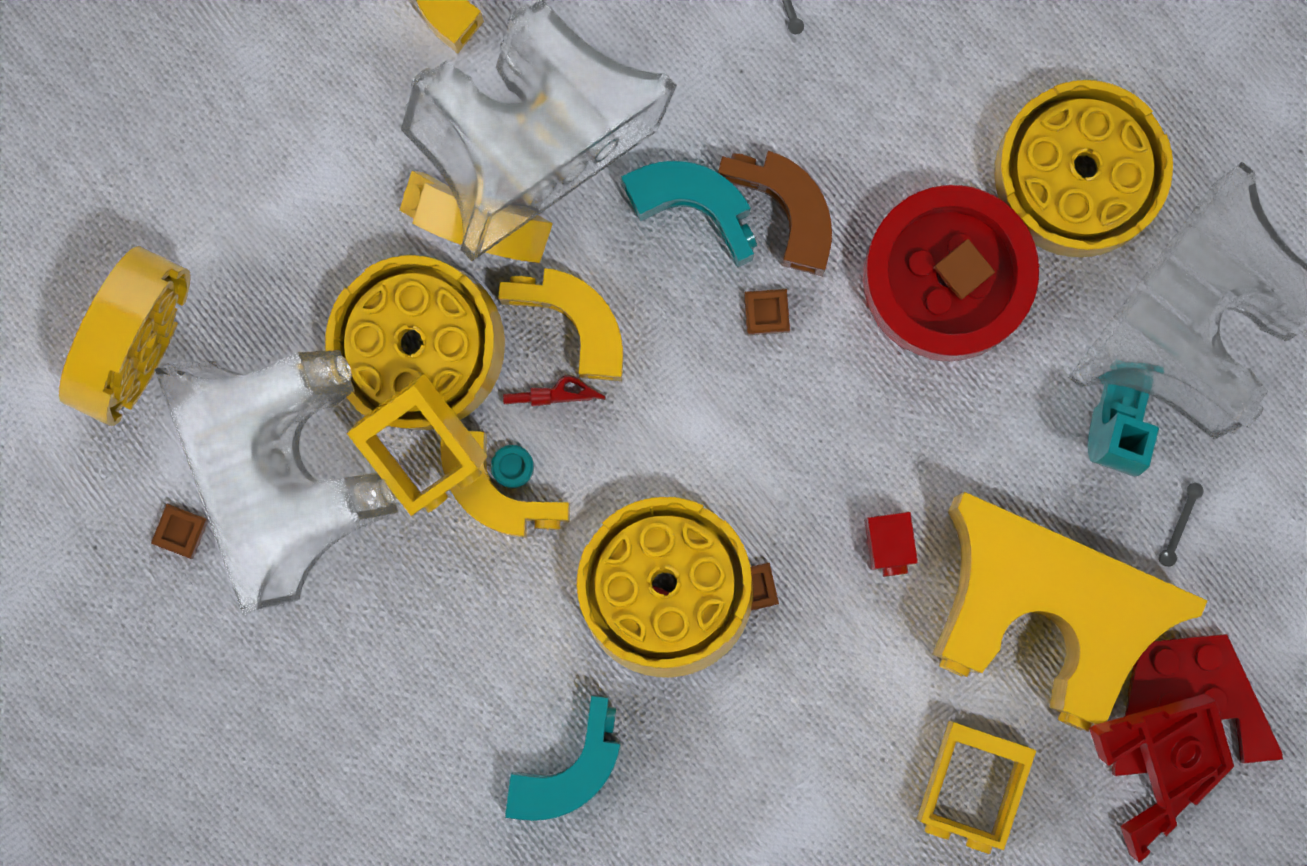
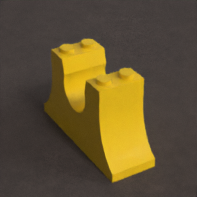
M963 492L954 497L948 510L960 543L961 570L959 585L954 604L932 655L941 658L939 667L961 677H968L970 672L983 673L1000 651L1003 635L1014 620L1030 612L1043 615L1058 627L1066 646L1063 667L1054 678L1049 708L1060 712L1058 721L1078 730L1089 732L1091 726L1108 720L1129 672L1149 645L1175 625L1189 619L1201 617L1208 600L969 493Z

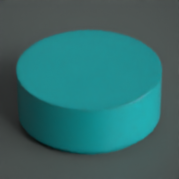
M508 445L499 449L493 456L491 472L495 480L502 486L512 489L519 488L527 484L532 478L534 462L531 455L524 448L517 445Z

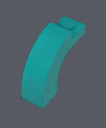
M663 161L643 166L621 176L622 186L640 222L673 207L696 209L706 214L716 224L737 268L753 261L754 252L752 249L757 247V242L748 224L740 226L738 222L750 215L751 208L741 192L721 174L691 162Z
M1116 360L1109 365L1100 403L1094 408L1089 429L1088 457L1091 462L1133 477L1141 475L1150 467L1159 427L1143 422L1155 374Z
M591 696L585 745L580 757L572 766L553 775L511 773L505 818L530 821L557 818L578 809L597 794L615 766L621 742L604 740L605 732L613 733L617 707L608 706L610 697Z

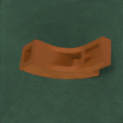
M771 151L767 152L764 167L756 165L757 160L747 155L733 153L731 158L722 156L718 170L719 174L733 185L769 195L784 210L789 224V239L782 266L823 277L831 249L832 223L826 200L815 181L799 165Z

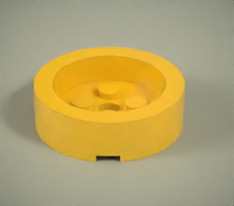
M1077 80L1065 82L1030 100L1017 114L1005 132L995 161L994 176L997 196L1020 216L1032 235L1036 246L1048 252L1067 257L1081 258L1102 255L1120 248L1131 241L1153 221L1163 207L1173 176V156L1170 141L1153 116L1151 108L1133 93L1102 81ZM1082 155L1093 158L1097 165L1096 174L1092 177L1082 178L1075 170V159Z
M141 246L130 249L119 260L94 297L73 340L60 379L59 399L61 403L109 426H115L121 421L123 414L119 413V410L122 407L130 410L133 408L149 384L171 342L178 325L174 321L178 310L175 308L176 303L183 306L186 303L191 275L187 268Z
M403 255L372 264L364 269V272L347 288L344 287L329 315L325 335V351L329 371L334 383L362 415H367L419 376L425 374L459 420H461L483 403L496 384L504 360L505 336L498 309L491 296L477 280L459 268L437 259L417 255ZM415 330L420 334L423 345L420 346L416 353L408 355L401 347V339L406 332ZM414 406L388 425L412 430L434 429L417 406Z
M654 497L639 500L617 510L602 522L603 525L583 550L577 572V594L587 626L596 642L607 655L634 672L647 676L670 678L701 671L717 662L730 651L746 627L753 601V585L748 555L734 529L725 520L704 508L703 505L677 497ZM670 573L677 579L676 588L667 596L657 593L652 588V582L658 574Z

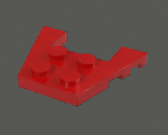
M1227 634L1154 641L1134 664L1127 694L1128 702L1125 716L1207 694L1216 701L1221 720L1236 719L1241 763L1283 760V753ZM1140 747L1112 765V775L1114 776L1148 773Z
M1207 694L1095 724L1089 728L1098 758L1108 766L1138 747L1141 749L1156 798V804L1120 826L1128 853L1138 862L1143 861L1151 853L1147 847L1160 833L1167 837L1177 826L1176 817L1190 802L1197 806L1234 767L1217 703Z

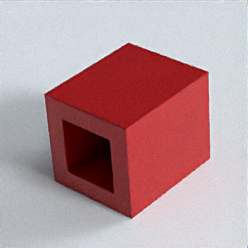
M911 512L864 519L871 570L882 569L883 577L909 574L907 565L918 563Z

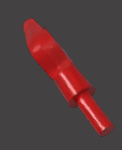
M572 375L561 377L553 388H530V392L503 394L504 404L531 403L532 407L593 399L606 400L605 395ZM570 382L579 385L584 390H581L579 393L565 391L564 388Z

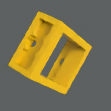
M425 374L419 376L358 420L347 432L349 438L410 516L422 508H425L428 513L433 511L448 498L445 492L457 484L461 489H464L482 474L479 468L487 458L486 453ZM414 406L418 407L461 463L422 492L419 491L376 435Z
M948 721L916 818L918 821L926 824L924 832L949 840L951 833L966 837L968 839L965 846L987 854H991L992 847L1004 850L1036 750ZM956 742L1014 761L991 833L933 813Z

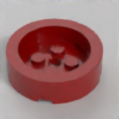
M943 185L928 188L907 197L895 206L876 230L863 266L865 298L869 310L881 330L904 350L907 349L917 355L936 361L950 362L974 358L992 350L1018 328L1029 313L1039 283V259L1032 235L1020 216L996 196L986 191L963 185ZM969 239L995 273L966 297L959 300L950 288L944 287L938 282L937 272L933 267L965 240Z

